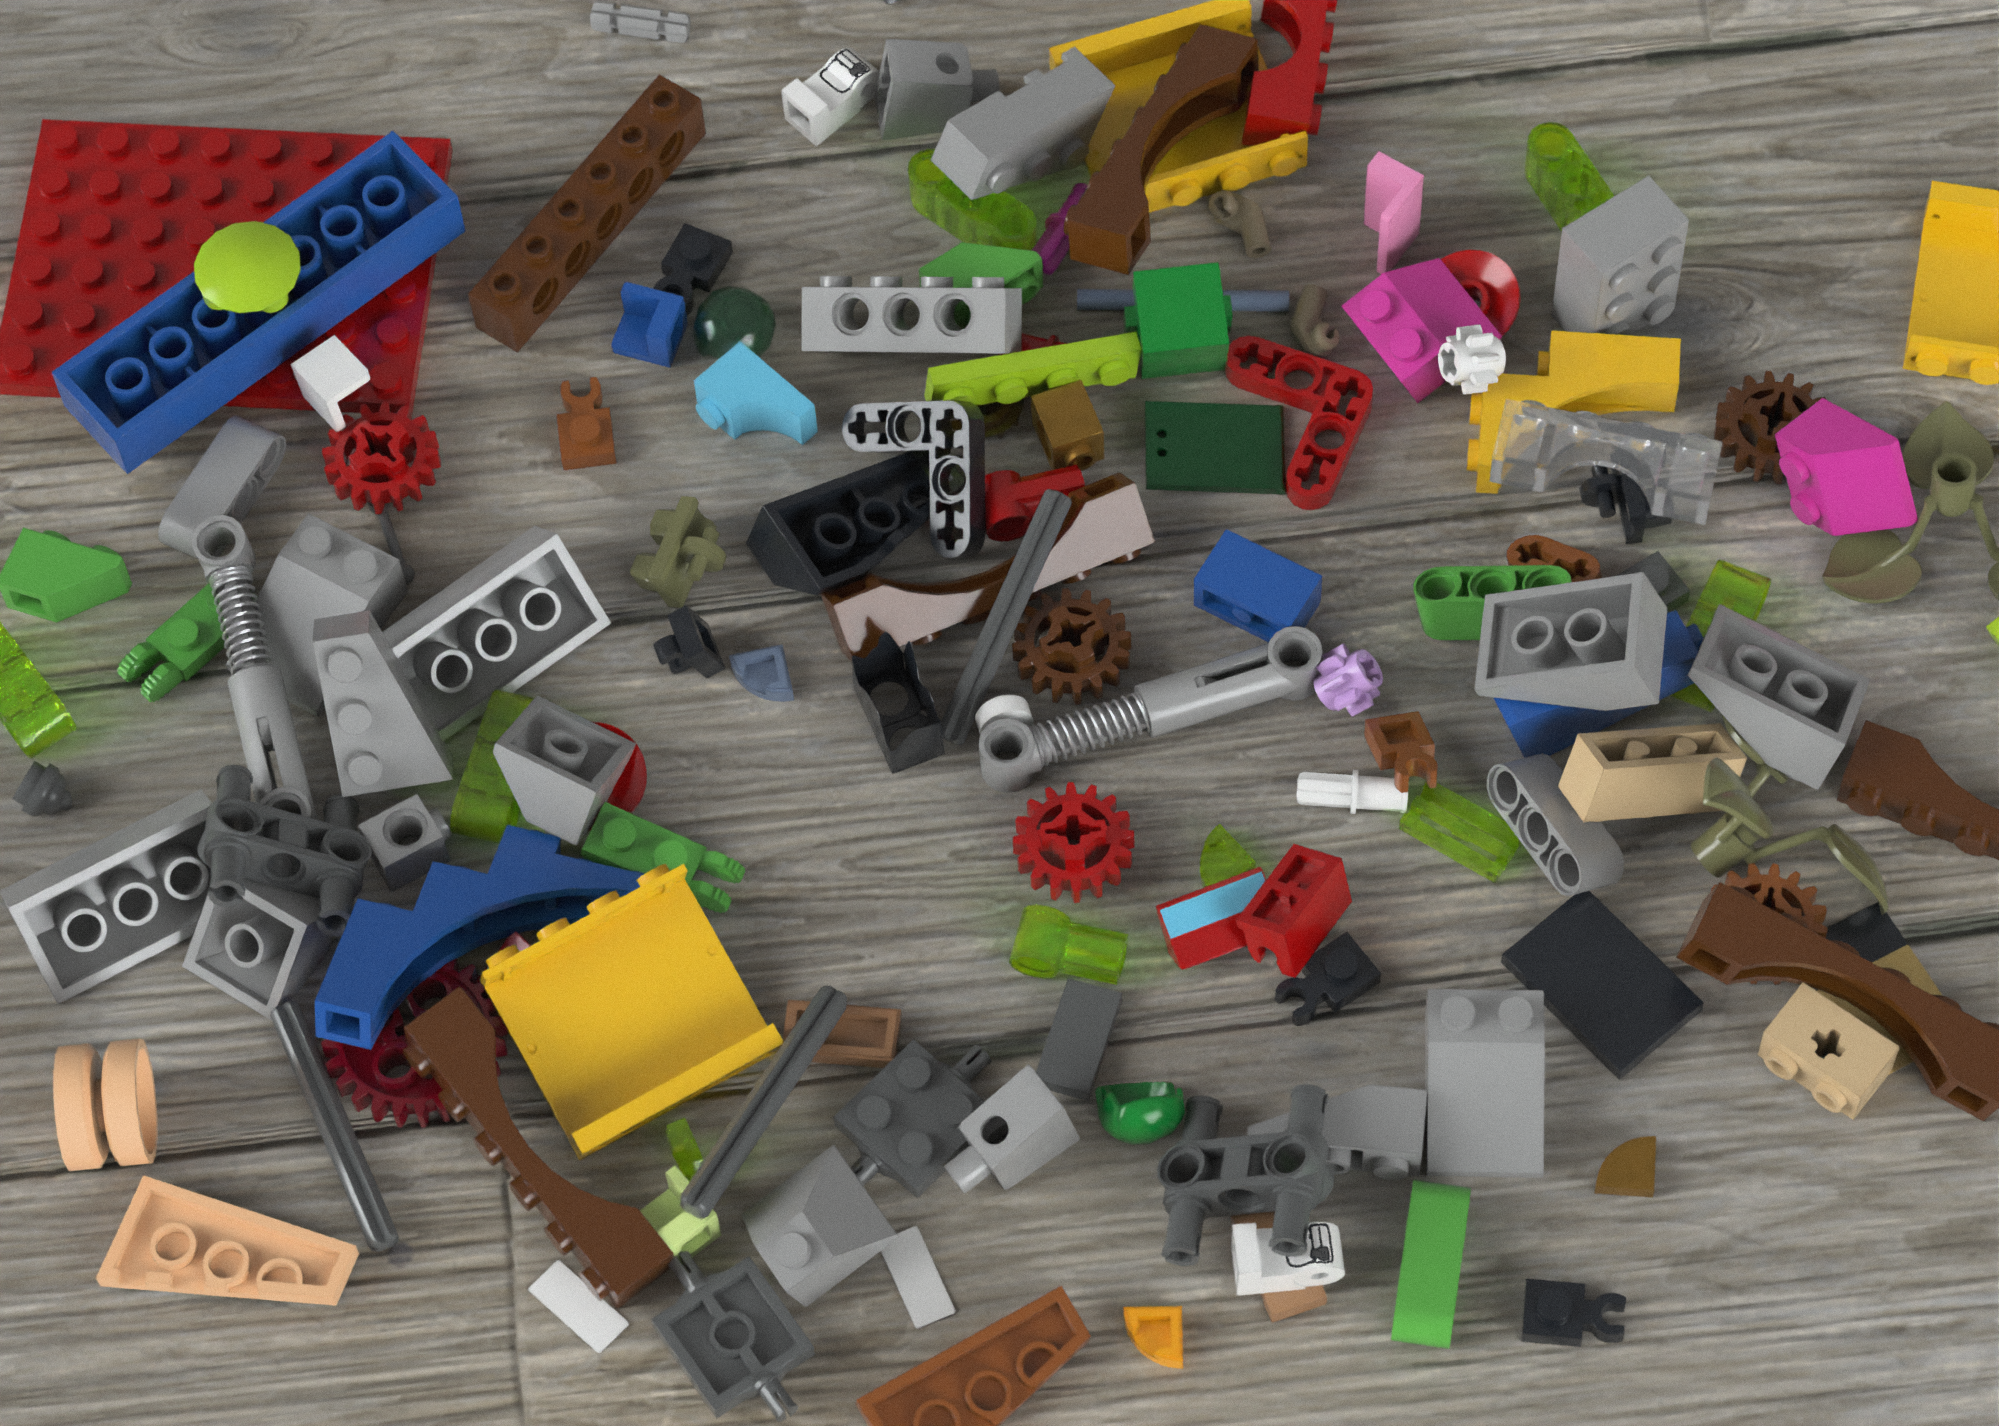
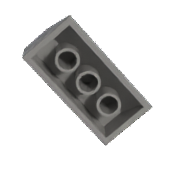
M533 526L382 631L403 667V673L413 691L426 707L432 724L442 741H445L607 627L611 622L558 534Z
M201 789L0 890V895L57 1004L193 936L208 895L211 868L201 860L197 850L199 841L205 831L207 810L212 804Z

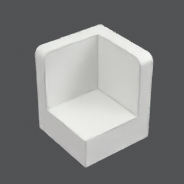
M334 335L293 362L291 367L303 397L336 432H339L346 427L337 402L370 380V375L367 368Z

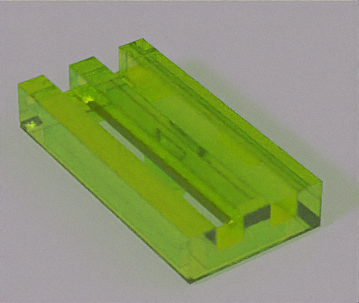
M1426 782L1420 796L1417 795L1411 803L1409 812H1405L1399 821V829L1494 883H1496L1522 844L1506 821L1438 783L1435 788H1429ZM1424 815L1447 828L1460 839L1468 843L1471 842L1495 855L1497 859L1494 862L1419 819Z

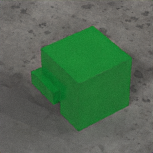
M1219 262L1133 271L1132 288L1135 306L1124 307L1123 327L1124 334L1137 332L1142 348L1139 361L1141 379L1225 370L1229 351L1228 332H1231L1233 312L1230 295L1223 296Z

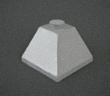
M537 695L495 743L492 752L526 821L543 829L547 834L558 836L561 840L577 845L595 823L604 802H607L628 763L636 743Z
M245 879V896H243L242 902L236 906H218L207 895L182 967L272 1021L271 1011L276 1006L292 1001L325 958L333 936L324 934L318 928L319 898Z
M834 1145L741 1214L755 1248L786 1293L805 1307L809 1306L899 1238Z

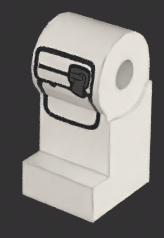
M853 48L841 49L828 60L823 68L803 83L796 78L781 90L785 120L817 147L859 113L861 108L875 96L880 71Z
M1310 1222L1306 1240L1307 1250L1303 1255L1296 1257H1287L1272 1251V1247L1268 1246L1272 1228L1257 1229L1256 1223L1232 1224L1231 1253L1237 1296L1301 1290L1310 1286L1336 1282L1345 1275L1340 1232L1338 1226L1332 1223Z

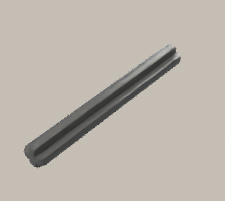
M1047 489L1044 492L941 721L943 739L951 743L962 745L965 742L975 720L976 712L982 705L1072 504L1071 499L1059 491Z
M825 985L819 989L681 1194L680 1206L685 1212L692 1214L698 1219L708 1217L845 1012L847 997L843 992L836 990L830 985Z
M288 1001L283 1005L276 1006L271 1011V1019L368 1246L373 1252H381L386 1248H390L399 1241L397 1230L303 1012L296 1001Z

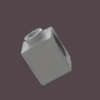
M418 794L358 825L360 834L371 845L372 853L370 858L391 892L427 874L433 861L443 864L450 862L445 840L452 837L449 827L437 808L430 811L426 809ZM410 835L421 837L412 845L402 846L398 844L400 840Z

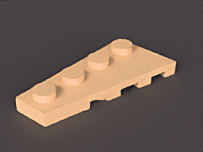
M143 1175L96 1279L102 1287L336 1306L359 1252L356 1245Z

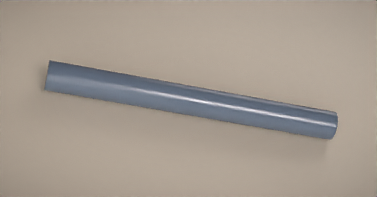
M1077 289V310L1124 311L1126 306H1135L1133 289ZM1222 290L1223 296L1230 295L1232 311L1289 312V290Z

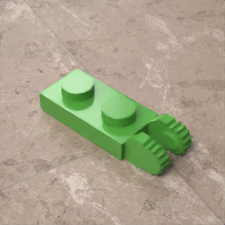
M209 583L148 636L146 642L138 643L131 649L130 653L126 654L121 659V663L118 664L117 673L127 682H132L141 677L142 673L147 672L160 659L164 662L151 675L149 674L144 683L141 684L140 693L149 702L159 701L161 697L169 693L183 679L188 681L225 648V641L222 639L223 632L220 630L221 623L218 621L219 615L216 613L217 606L214 604L215 597L212 596L213 589Z
M604 802L580 854L584 859L594 863L647 873L662 864H667L670 871L684 864L688 870L685 880L699 905L719 913H725L728 910L732 901L731 897L707 882L693 880L697 870L734 884L741 882L745 874V868L738 861L733 860V858H728L717 851H706L707 847L607 802Z

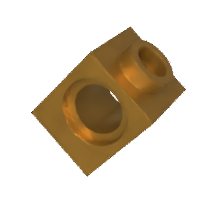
M1082 380L1031 396L1032 425L1052 470L1078 465V468L1083 471L1093 466L1097 461L1105 459L1104 431Z

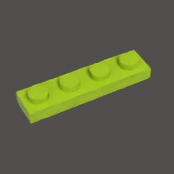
M1130 332L928 367L924 397L926 401H966L977 406L994 402L1002 404L1015 403L1025 397L1082 380L1084 387L1097 384L1114 386L1128 379L1136 378L1142 348L1137 332Z

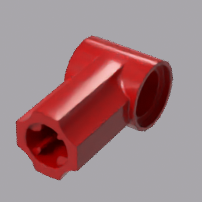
M1078 465L1023 477L1012 470H1000L985 475L986 533L989 539L1005 542L1024 536L1047 489L1056 490L1068 496L1070 492L1084 487V479Z

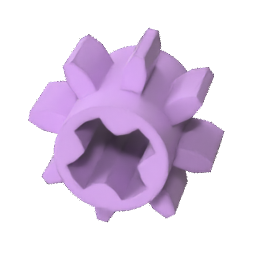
M1341 644L1323 655L1324 661L1316 667L1319 674L1313 680L1314 688L1320 701L1332 711H1339L1346 707L1351 717L1373 706L1372 699L1380 695L1377 687L1381 686L1383 682L1382 672L1375 658L1363 649H1357L1350 653L1345 644Z

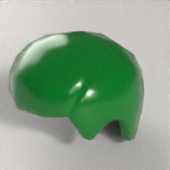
M1172 1082L1121 1083L1098 1086L1095 1089L1101 1125L1109 1135L1131 1145H1149L1173 1134L1185 1115L1183 1089L1177 1088L1176 1095Z

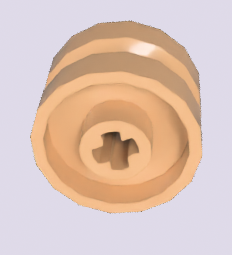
M144 1040L110 1041L103 1056V1062L92 1044L58 1046L53 1070V1099L58 1142L67 1170L78 1171L102 1168L107 1159L109 1147L114 1159L120 1166L154 1163L158 1139L156 1090L152 1064Z

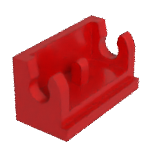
M1297 844L1291 846L1236 919L1238 928L1243 929L1248 951L1256 962L1260 963L1266 956V948H1268L1276 955V963L1281 973L1293 978L1297 977L1352 902L1342 858Z

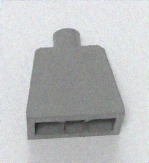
M886 39L875 93L882 140L943 132L947 121L968 109L971 102L981 101L999 91L997 70H971L968 49L962 43Z
M1028 1064L961 1122L959 1129L968 1142L969 1147L943 1167L964 1194L990 1174L1006 1190L1080 1140V1137L1064 1107Z

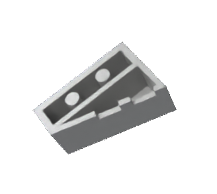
M1075 46L1062 53L1061 60L1063 63L1044 75L1036 68L1024 75L1023 81L1027 84L1006 97L1000 91H997L947 121L931 161L971 200L992 193H1001L1007 188L1028 181H1038L1044 176L1065 169H1074L1087 157L1089 152L1088 144L1115 85Z
M370 610L314 619L312 642L342 797L453 780V754L446 742L442 741L432 724L426 707L413 691L403 673V667Z

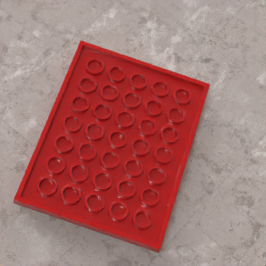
M42 119L0 329V395L61 398L51 372L194 272V263L201 246L215 232L234 223L251 221L263 223L385 135ZM399 136L448 186L453 153L451 140L447 138ZM437 252L223 406L316 411L303 397L291 364L335 335L367 368L370 375V380L337 402L340 411L360 413V406L366 404L370 408L371 413L379 412L382 402L388 401L391 413H397L403 405H407L410 407L412 414Z

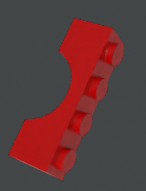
M1263 0L1260 21L1275 29L1285 38L1292 49L1293 56L1277 67L1254 72L1247 102L1241 144L1255 146L1279 139L1283 134L1293 135L1306 131L1308 135L1317 136L1322 105L1313 103L1314 93L1323 95L1328 72V63L1319 62L1320 52L1329 54L1334 31V23L1325 21L1326 12L1335 13L1338 0Z

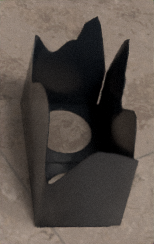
M885 631L879 637L878 646L873 648L867 657L861 658L853 655L851 660L853 688L892 774L937 758L945 754L941 720L938 718L931 693L919 680L918 666L915 661L912 644L908 641L903 653L891 635ZM884 682H895L903 686L908 694L906 707L895 715L885 716L879 714L874 702L870 698L872 690L877 685ZM924 709L926 716L918 713ZM904 727L919 728L908 734L902 743L894 751H891L890 740L897 730Z

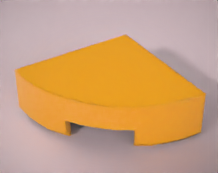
M1182 1306L1123 1307L1125 1328L1135 1347L1155 1363L1170 1368L1183 1369Z

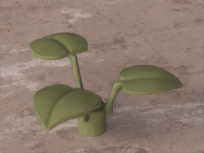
M1946 401L1917 426L1902 452L1909 482L1918 488L1930 489V495L1924 499V508L1909 540L1901 545L1898 536L1888 529L1842 536L1831 550L1827 567L1822 575L1826 586L1841 596L1854 601L1873 604L1892 602L1909 594L1917 586L1922 575L1921 565L1909 554L1917 548L1933 511L1937 510L1944 516L1956 517L1962 515L1968 509H1972L1988 553L1993 560L1997 561L1989 570L1988 585L1995 598L1999 600V548L1983 509V497L1975 493L1976 485L1984 481L1992 471L1994 453L1991 445L1982 433L1964 420L1956 409Z
M1722 715L1730 736L1743 752L1756 762V776L1747 787L1744 781L1720 758L1716 757L1709 762L1704 780L1703 805L1711 806L1727 813L1690 844L1693 853L1705 869L1716 878H1720L1743 859L1749 865L1756 863L1763 857L1813 840H1820L1827 844L1836 858L1878 899L1881 915L1888 911L1886 888L1877 865L1869 853L1852 836L1834 823L1828 828L1821 826L1757 849L1755 848L1754 843L1760 839V836L1768 839L1773 835V826L1768 815L1753 799V796L1770 774L1781 784H1784L1789 777L1768 766Z

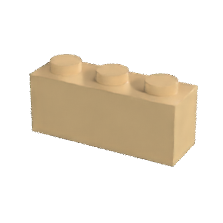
M1721 723L1580 733L1576 737L1558 788L1583 822L1723 811L1703 805L1704 780L1709 762L1717 757L1724 761L1740 777L1747 757Z

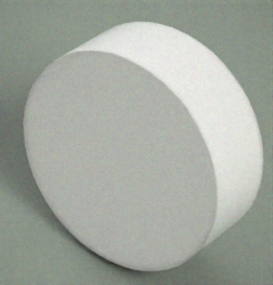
M1008 694L994 697L985 702L975 715L980 735L988 724L998 719L1010 718L1019 720L1023 724L1032 727L1034 720L1026 699L1021 696Z

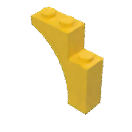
M1551 330L1549 351H1538L1536 375L1502 373L1498 376L1497 383L1488 384L1487 392L1471 394L1469 425L1480 426L1479 439L1468 440L1466 471L1477 472L1476 493L1498 494L1508 473L1528 450L1550 434L1572 423L1615 412H1675L1679 388L1681 339Z

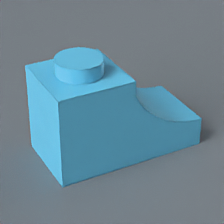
M741 341L694 380L697 398L695 408L697 413L709 427L715 430L719 427L722 428L734 440L742 433L765 430L787 435L803 445L818 432L815 405Z

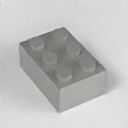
M1649 175L1562 228L1551 316L1565 331L1632 335V333L1648 323L1656 325L1662 322L1674 310L1689 219Z

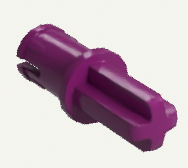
M1076 183L1059 211L1047 217L1045 220L1046 230L1031 250L1036 251L1042 258V268L1045 274H1053L1070 250L1069 236L1064 234V221L1069 208L1073 204L1077 205L1087 190L1088 184Z

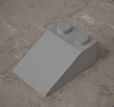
M309 513L278 554L256 603L260 605L258 612L262 614V617L259 620L264 622L262 627L266 631L264 638L268 640L266 646L270 648L268 654L272 657L270 664L278 667L282 672L288 701L318 717L324 710L325 704L312 642L314 619L370 610L381 629L407 594L408 589L399 559ZM227 661L226 667L230 671L231 667L228 665Z
M1644 572L1485 595L1474 690L1479 696L1602 711L1659 704L1667 607Z
M1719 604L1688 673L1690 679L1768 766L1784 773L1790 779L1800 781L1816 790L1820 788L1846 745L1870 682L1869 678Z
M1428 989L1425 1010L1427 1176L1543 1178L1544 990Z

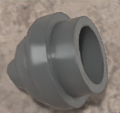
M36 761L33 762L12 798L24 806L21 811L32 817H37L43 813L55 814L60 810L68 811L72 808V796L65 789L66 780L59 773L58 767L51 763L45 767Z

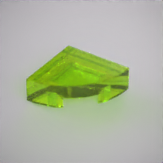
M1220 823L1207 836L1201 853L1200 879L1203 888L1256 868V861Z
M684 1117L666 1125L667 1130L665 1132L669 1150L680 1172L690 1182L704 1159Z

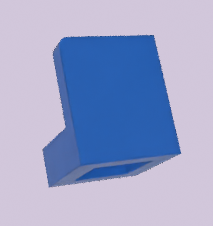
M625 282L620 292L624 314L611 342L612 351L615 354L671 368L688 326L684 297Z

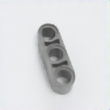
M239 416L229 418L163 515L158 531L159 541L197 559L192 549V535L195 528L203 520L215 515H226L233 517L242 524L282 462L286 449V439L284 436ZM228 544L218 547L213 556L219 557Z
M1542 753L1494 765L1489 770L1487 791L1494 807L1555 889L1561 894L1571 896L1616 884L1622 878L1624 859L1618 844L1601 822H1583L1558 788L1563 771L1549 755Z

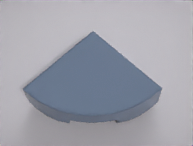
M783 644L729 655L734 676L747 691L770 701H794Z

